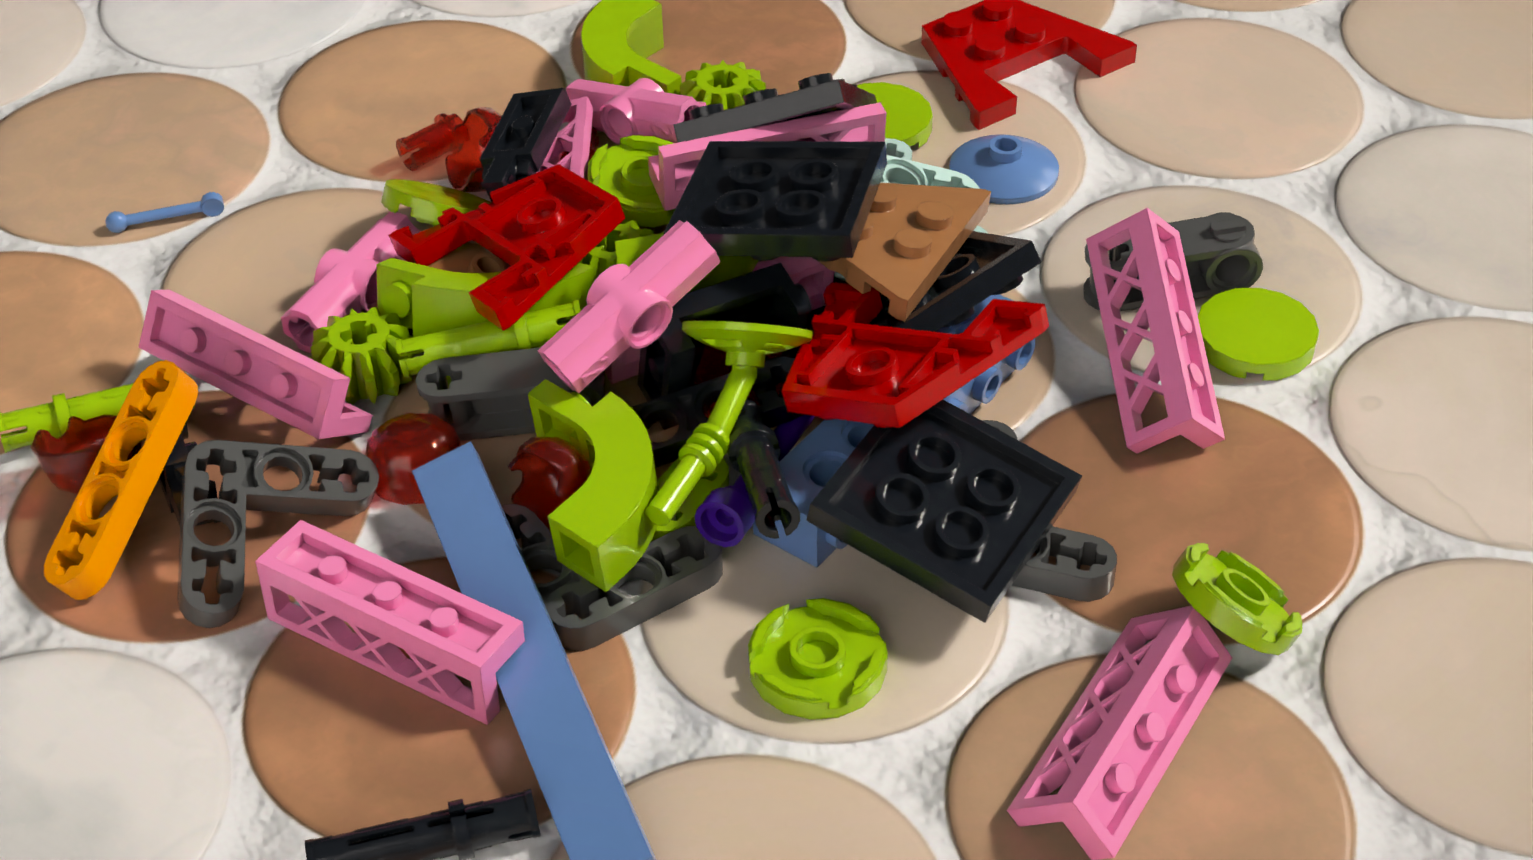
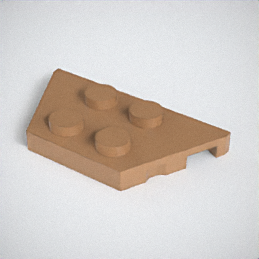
M880 183L853 258L818 262L829 270L843 275L846 282L862 294L871 291V287L875 288L890 299L888 313L895 319L905 322L988 212L991 191L976 188Z

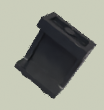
M780 262L687 293L672 307L673 315L663 334L652 344L640 349L637 384L646 400L650 401L730 373L732 366L725 365L726 352L699 342L683 332L682 322L732 321L806 329L807 321L812 314L811 303L806 290L801 284H794ZM800 346L782 352L765 355V361L782 356L795 359ZM659 420L663 430L679 425L673 420Z

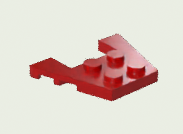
M984 0L959 11L950 12L944 17L922 25V45L941 75L949 77L954 84L956 99L958 102L964 100L970 110V121L978 130L1016 114L1017 96L998 83L1000 80L1062 54L1070 56L1099 77L1135 63L1137 44L1020 0Z
M560 164L489 192L493 200L492 203L487 204L484 202L477 209L465 214L454 207L442 211L443 215L437 218L438 225L413 235L409 226L392 232L388 236L397 255L408 262L429 266L466 242L475 241L511 265L506 270L468 292L476 311L502 331H505L625 219L617 197Z
M831 282L823 294L826 304L821 315H814L811 321L814 330L812 340L809 344L800 346L782 387L787 412L818 416L825 420L840 419L868 423L880 428H901L1045 332L1049 327L1045 304L992 299L964 332L950 334L870 325L869 323L883 309L879 291L871 287V291L862 294L849 284Z

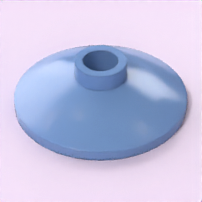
M1005 134L982 136L962 144L952 154L949 170L960 172L974 180L980 189L991 191L989 203L1019 204L1038 199L1053 189L1059 176L1058 161L1048 148L1025 137Z

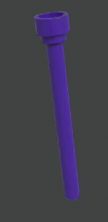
M804 414L793 421L778 425L774 429L781 450L779 462L791 451L816 416ZM741 474L732 486L712 490L695 513V524L701 535L709 542L722 547L737 545L755 520Z

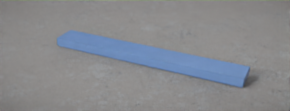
M470 441L412 470L461 593L523 621L525 642L496 672V679L569 859L656 860L485 467L472 442Z

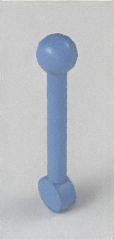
M209 192L202 196L201 201L128 215L120 211H114L108 214L105 224L109 231L121 233L129 225L203 212L207 216H218L224 210V202L220 194Z

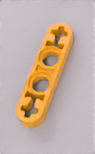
M168 360L157 361L139 374L47 554L44 563V576L47 582L75 600H84L97 594L110 579L195 405L198 396V385L175 363ZM146 438L140 451L127 460L133 448ZM118 495L112 508L103 517L99 518L104 506L113 497Z

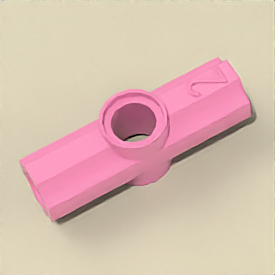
M639 78L630 86L577 79L566 87L570 100L588 96L593 107L592 130L605 132L609 139L617 145L620 144V138L632 135L655 136L677 143L673 124L691 120L689 111L706 106V102L696 101L691 96L666 93L657 83L648 78Z
M390 211L384 218L379 219L348 251L335 248L330 249L324 254L316 268L314 285L281 317L284 334L289 336L300 350L311 353L310 347L313 342V331L320 327H327L328 316L345 317L349 315L351 308L360 313L361 311L367 312L372 307H377L376 264L389 258L404 260L397 255L388 235L405 226H409L413 235L421 232L410 222L407 215Z
M679 220L629 267L626 264H616L603 271L588 291L587 306L538 350V353L560 380L572 391L575 390L577 393H580L630 346L636 349L644 348L652 344L663 334L673 315L672 307L721 262L717 252L694 226L687 221L684 223Z

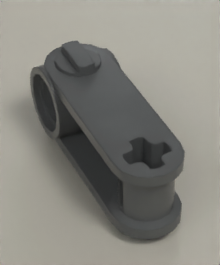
M1219 212L1206 217L1168 223L1179 231L1194 299L1214 296L1234 288H1249L1260 278L1263 262L1254 244V226L1247 219L1230 212ZM1131 239L1109 250L1111 269L1119 272L1122 271L1133 250ZM1086 244L1085 261L1090 267V277L1084 283V299L1088 305L1100 310ZM1132 287L1120 311L1140 308L1144 301L1142 291Z
M540 348L434 360L418 372L415 380L419 395L428 402L429 411L426 416V422L429 432L436 439L453 442L536 433L528 393L545 379L569 393L576 391H572L544 362L538 353ZM605 370L578 393L592 407L605 397ZM446 376H450L452 380L449 389L445 379ZM450 410L454 421L452 424L447 420Z

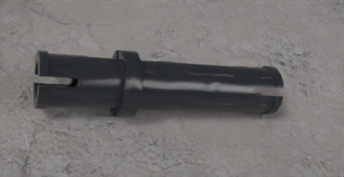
M746 400L743 406L745 414L739 415L729 436L730 445L727 453L733 468L741 473L759 532L766 537L777 539L779 534L775 521L781 520L785 534L788 536L798 527L800 512L793 501L780 466L779 457L781 450L777 436L772 429L766 426L764 414L760 406L752 400Z
M527 789L523 790V792L505 795V797L464 805L463 799L449 801L448 809L431 812L430 814L365 827L335 836L330 835L305 840V852L307 860H433L458 855L459 860L475 858V850L531 837L536 838L540 837L541 834L532 791Z

